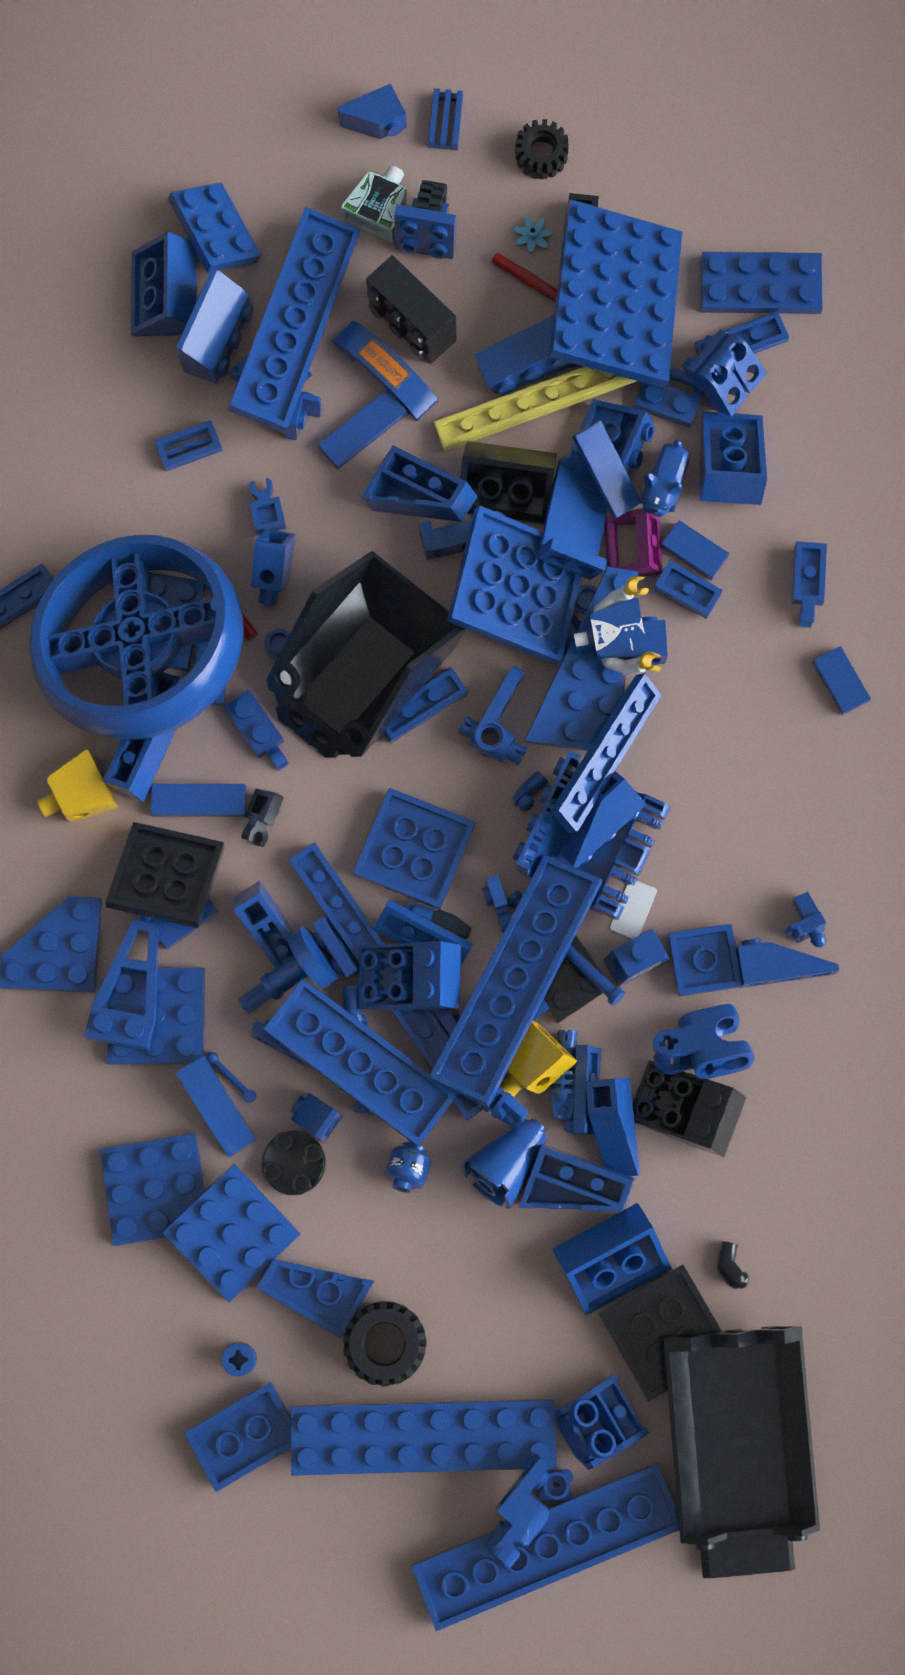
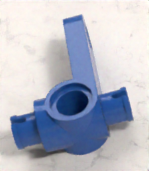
M513 666L480 723L467 716L464 719L465 723L460 726L458 734L471 739L469 746L475 748L480 755L493 758L501 763L508 759L519 766L522 761L521 758H524L528 748L516 743L517 736L505 730L498 723L525 674V671ZM487 733H493L499 738L498 742L494 745H486L481 739Z

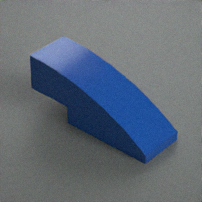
M205 1056L200 1057L176 1072L184 1088L228 1157L256 1141V1138Z

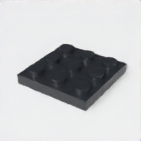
M133 822L105 901L106 908L199 929L223 855L224 842Z
M683 1264L598 1313L648 1402L668 1391L663 1338L684 1333H715V1331L721 1330Z

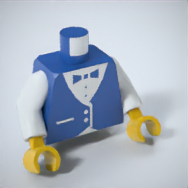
M633 576L629 578L626 585L611 592L594 607L593 613L589 616L591 630L573 633L576 651L594 648L597 662L602 663L605 668L623 675L641 673L646 670L654 673L660 672L661 667L651 666V662L654 658L661 657V655L647 649L638 598H633L634 595L643 596L648 593V588L637 589V583L643 580L644 577Z

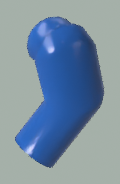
M536 771L513 795V804L523 812L530 810L534 806L532 796L548 783L546 778L539 771Z

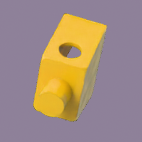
M88 749L48 776L47 782L53 793L37 800L45 817L61 810L69 822H75L118 808L108 785L103 782L104 777L93 755Z
M532 1021L507 1070L509 1074L501 1082L500 1086L504 1089V1093L509 1092L513 1097L516 1096L522 1087L540 1094L575 1065L577 1060L539 1023Z

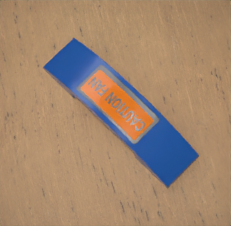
M353 320L332 340L353 362L356 360L391 392L407 410V413L416 421L438 402L435 394L412 368L381 339L358 322Z

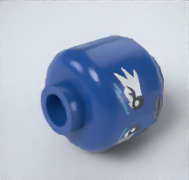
M403 1142L402 1146H396L392 1150L385 1169L387 1179L393 1183L392 1188L403 1193H410L411 1189H420L424 1186L431 1166V1159L426 1154L427 1150L424 1147H417L411 1142Z

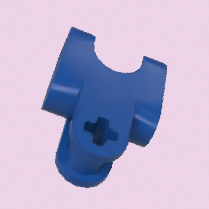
M723 1004L686 1013L678 1020L679 1028L658 1032L653 1039L655 1068L667 1075L694 1069L696 1076L701 1079H710L749 1069L755 1058L749 1043L744 1040L726 1041L721 1039V1037L735 1032L738 1028L740 1018L736 1008L731 1004ZM665 1040H668V1046H665Z

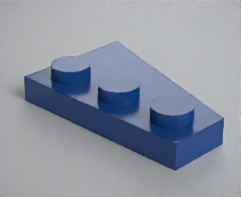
M273 1259L257 1289L341 1339L349 1321L355 1316L374 1281Z

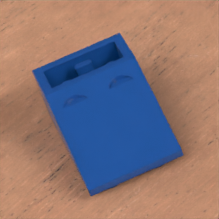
M443 941L359 946L360 1010L460 1009L461 945Z

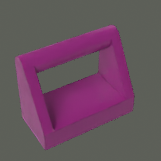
M643 508L628 511L618 518H613L612 515L606 516L607 567L638 571V576L642 577L662 574L659 517L646 513ZM636 524L638 563L619 567L617 525Z

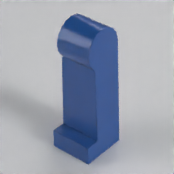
M431 521L419 523L426 560L464 552L471 521L435 529L432 528Z

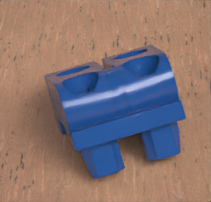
M720 329L715 336L707 335L703 339L700 347L702 352L697 358H688L682 365V368L687 376L694 380L699 390L707 394L708 400L706 402L711 410L732 416L748 397L746 392L751 393L767 373L749 345L741 337L735 334H728L727 331ZM747 372L754 374L749 381L746 380ZM729 394L735 396L731 403L727 401Z

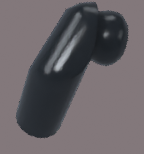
M722 1241L717 1264L718 1273L729 1287L743 1289L749 1283V1276L746 1272H742L735 1262L738 1244Z

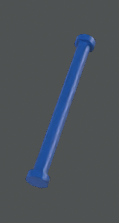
M519 890L513 892L507 899V904L511 909L517 908L523 896ZM572 945L570 946L565 957L608 997L607 1002L614 1006L619 1003L626 992L621 987L616 988Z

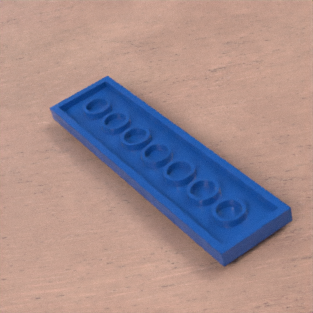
M305 207L228 411L286 434L360 234V229Z
M543 856L429 1076L431 1081L484 1106H490L602 884L600 878L549 856Z
M555 1400L291 1406V1476L526 1469L537 1454L550 1465L549 1469L557 1468Z
M658 1463L549 1507L547 1523L530 1545L525 1546L522 1542H514L521 1555L511 1568L486 1547V1543L490 1540L494 1531L412 1564L411 1567L435 1630L438 1631L678 1531V1512Z

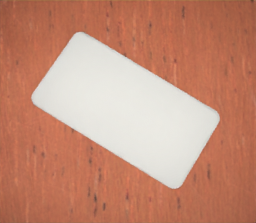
M636 881L635 886H626L624 893L629 899L626 904L620 903L624 906L623 912L619 920L613 919L610 926L611 931L631 939L640 935L657 893L656 888Z

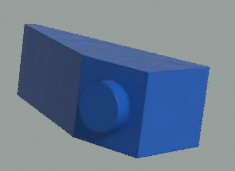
M260 881L233 897L234 912L275 968L294 956L288 943V936L293 931L277 904Z
M760 938L741 941L742 946L736 948L742 981L741 988L835 975L839 971L837 963L772 942L761 943Z

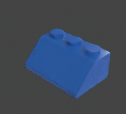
M166 232L132 251L131 335L136 337L178 336L183 333L195 307L197 292V256L189 239Z
M214 268L209 273L176 349L184 372L217 384L221 375L225 376L229 369V356L233 349L236 350L239 347L242 338L241 329L244 323L248 324L251 320L254 307L251 305L248 292Z
M638 1203L552 1249L586 1315L672 1269L652 1224Z

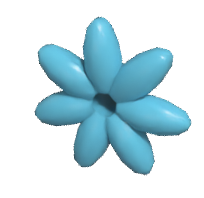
M525 217V227H514L515 232L522 235L516 241V245L521 246L527 243L529 253H533L536 244L546 249L547 243L543 238L551 236L553 232L548 229H542L545 223L543 218L534 225L529 217Z

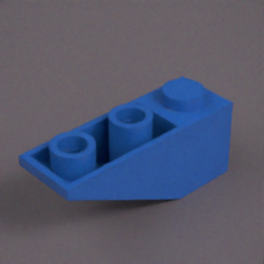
M616 771L608 781L578 832H573L570 835L562 856L575 868L588 862L597 849L604 843L611 841L617 831L627 822L635 819L639 815L640 810L646 806L645 802L627 780Z
M613 1078L585 1082L588 1114L605 1167L628 1176L640 1175L630 1078Z

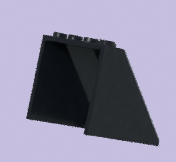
M371 551L312 590L266 679L269 691L275 693L278 707L275 708L278 720L285 726H289L295 734L310 746L312 745L316 748L317 752L325 758H336L339 755L361 757L455 649L466 629L448 622V610L375 552Z

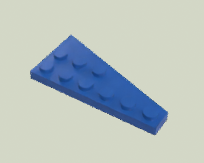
M607 567L576 631L591 630L589 616L593 613L594 607L611 592L626 585L629 578L638 576V571ZM573 638L523 742L588 751L624 695L626 675L605 668L602 663L597 662L594 648L576 651Z

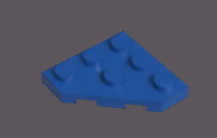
M67 897L1 956L0 988L95 993L102 899L100 897Z

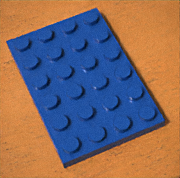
M570 199L566 207L549 357L665 388L669 382L682 231Z

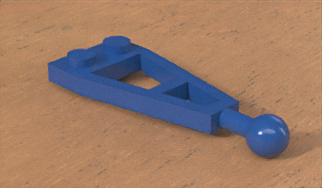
M141 916L140 920L132 919L92 1004L84 1035L86 1040L149 1051L156 1023L159 925L153 922L154 918ZM139 933L148 934L147 962L128 959ZM122 970L147 974L145 1015L105 1008Z

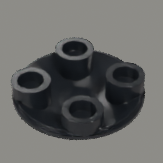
M296 1130L277 1134L266 1146L262 1157L263 1177L271 1187L286 1195H301L312 1190L322 1179L326 1166L325 1153L320 1143L310 1134Z

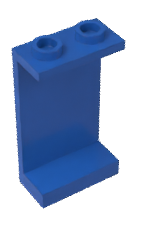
M571 450L558 460L537 559L591 580L604 572L607 559L598 556L608 507L579 451Z

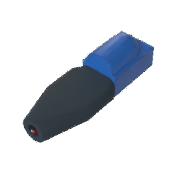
M407 901L406 909L463 939L469 938L472 928L456 915L442 910L434 911Z

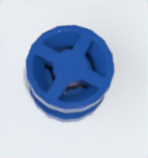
M242 1342L230 1345L222 1356L223 1368L228 1374L236 1377L250 1373L257 1362V1355L253 1347Z

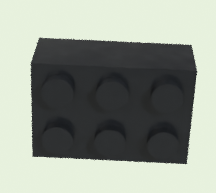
M393 255L366 278L368 307L378 319L383 317L390 324L389 328L392 333L399 339L404 338L410 344L412 352L419 359L425 358L432 364L457 341L456 315Z

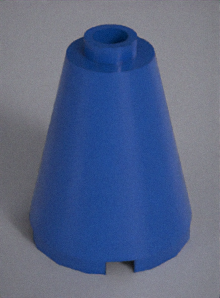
M533 1118L530 1120L525 1119L517 1129L510 1127L461 1164L460 1168L463 1175L467 1178L471 1174L476 1180L473 1184L476 1190L500 1207L505 1202L506 1209H509L515 1203L533 1168L540 1147L547 1140L544 1134L546 1129Z

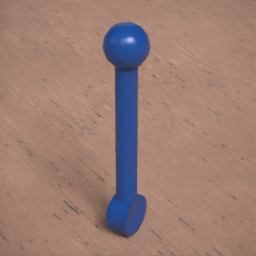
M209 1052L206 1055L209 1063L214 1064L244 1094L246 1102L252 1103L256 1100V1093L253 1090H248L218 1060L217 1053Z

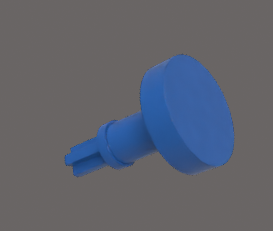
M301 926L288 936V943L294 956L270 973H265L260 977V984L238 998L242 1004V1009L246 1010L248 1014L271 998L275 1000L280 999L285 992L308 976L322 988H326L339 978V973L330 961L332 959L326 948L323 949L314 937V933L308 928Z

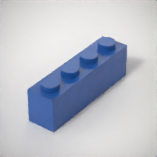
M165 672L159 674L160 694L175 686L182 679ZM176 729L151 738L121 740L103 782L118 794L144 802Z

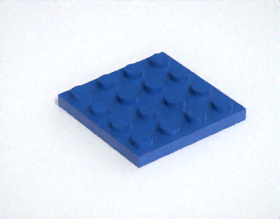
M478 506L474 509L447 621L557 665L561 663L581 576L537 559L542 537L541 531L483 506Z

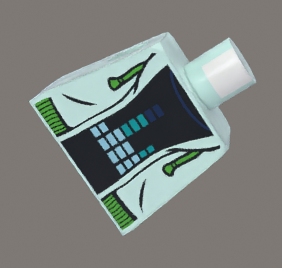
M390 165L384 176L368 172L342 204L343 221L394 243V214L396 205L406 206L407 189L400 184L404 176L403 171Z

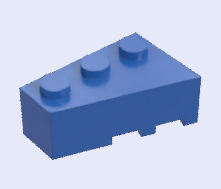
M554 315L474 354L487 387L495 394L510 392L515 387L577 365L549 357Z
M392 445L361 498L372 511L462 522L477 495L467 481Z
M544 1144L538 1152L519 1208L623 1212L635 1178Z

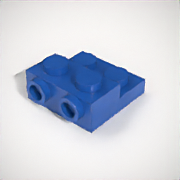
M593 399L579 431L596 421H601L628 476H630L633 468L638 469L642 464L643 452L641 450L645 441L650 442L654 436L655 427L647 411ZM574 442L571 450L579 451Z

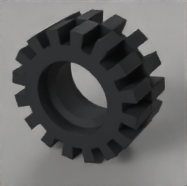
M542 119L541 125H538L537 120H533L532 127L527 123L523 126V131L520 130L518 132V138L516 139L515 158L518 167H523V173L526 175L531 171V178L537 179V174H542V179H547V173H550L551 177L556 176L557 170L561 172L568 160L567 134L564 135L562 127L557 129V123L552 121L550 126L547 125V119ZM536 142H547L552 145L553 152L547 157H538L532 154L531 146Z

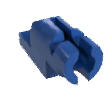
M538 1454L496 1505L497 1512L505 1518V1521H499L493 1535L486 1543V1547L510 1568L521 1555L514 1542H522L525 1546H529L547 1523L549 1516L548 1507L531 1493L533 1488L538 1491L550 1476L547 1472L550 1465Z

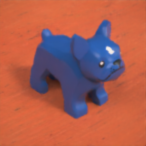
M675 440L673 444L663 445L653 470L644 476L645 488L641 502L643 503L644 511L653 516L662 517L668 511L675 512L678 504L679 495L683 488V475L686 473L690 461V455L682 447L680 440Z

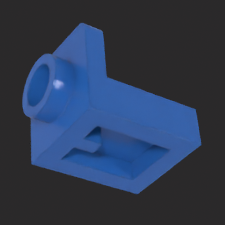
M301 392L286 434H284L286 439L297 440L299 429H305L307 416H321L322 408L319 396L309 392Z

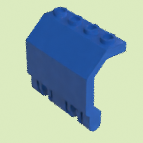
M570 750L566 759L559 758L553 771L557 778L552 787L549 785L545 787L539 801L544 804L539 815L533 813L526 828V831L531 832L526 844L520 841L513 856V859L517 860L515 870L530 880L544 855L572 866L562 856L571 833H568L550 812L580 764L581 755ZM636 792L646 804L640 810L639 815L620 828L611 841L604 843L597 849L588 862L581 864L577 868L600 878L602 881L589 909L615 920H619L624 906L618 902L626 904L629 897L622 891L615 890L606 885L610 876L624 884L635 886L637 878L633 875H640L650 853V850L646 847L651 848L655 842L650 836L632 828L635 822L638 821L650 828L660 830L663 825L661 820H665L670 809L668 804L643 793Z

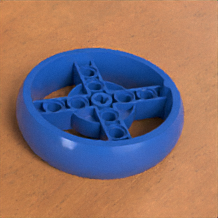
M132 535L104 542L82 553L64 567L53 579L40 599L34 613L29 637L30 660L35 680L49 705L68 722L83 731L119 740H139L168 733L199 716L218 698L229 683L239 661L243 642L244 626L240 601L231 580L223 569L207 554L188 543L160 535ZM148 571H173L191 576L203 583L213 598L172 607L161 597L150 593ZM113 582L115 598L98 612L92 626L67 631L79 609L95 593ZM210 641L203 656L189 674L175 686L160 694L158 675L173 663L180 648ZM100 666L112 676L122 680L124 706L98 705L79 699L68 690L61 674Z

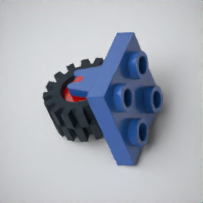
M422 180L418 198L414 197L411 207L396 205L394 214L395 249L406 253L431 255L438 259L454 258L456 215L449 214V203H446L447 184Z

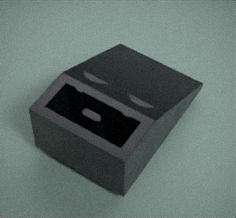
M649 1060L633 1101L635 1124L698 1149L724 1157L747 1097L732 1087L708 1079H701L684 1071L672 1075L663 1074L655 1068L654 1061Z

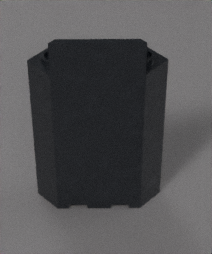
M767 1326L754 1330L731 1329L707 1334L684 1333L663 1338L680 1543L694 1544V1549L700 1550L703 1578L711 1579L794 1570L793 1541L807 1540V1535L820 1531L802 1326Z

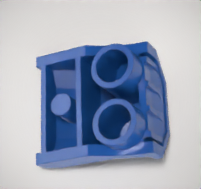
M616 1374L555 1410L559 1430L574 1456L588 1470L597 1467L650 1433L647 1427L643 1428L617 1383L619 1379Z

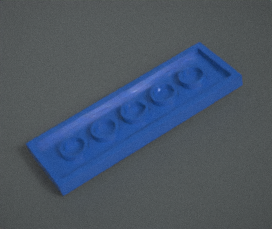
M304 978L263 1029L264 1032L417 1147L422 1144L458 1095L454 1091L431 1081L429 1078L430 1073Z

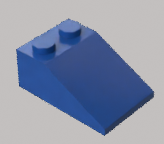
M702 411L699 473L700 501L761 505L767 482L763 415L733 414L729 416L719 412Z

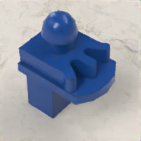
M807 891L793 900V905L801 921L790 925L784 933L787 938L794 937L797 943L811 938L810 942L819 948L823 947L826 943V937L822 933V931H825L826 921Z

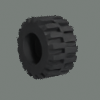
M381 1301L359 1310L352 1320L349 1321L343 1338L344 1356L347 1358V1364L350 1369H353L356 1376L364 1379L368 1384L381 1385L382 1387L397 1385L410 1378L421 1365L426 1353L427 1340L423 1324L408 1307L396 1302ZM383 1323L392 1324L402 1332L405 1346L403 1353L396 1361L379 1363L368 1354L366 1338L369 1331L376 1325Z

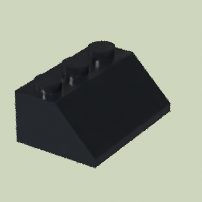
M467 441L462 457L460 479L467 481L477 495L468 513L473 514L474 509L478 506H483L492 511H499L506 517L514 520L544 524L554 481L557 453Z

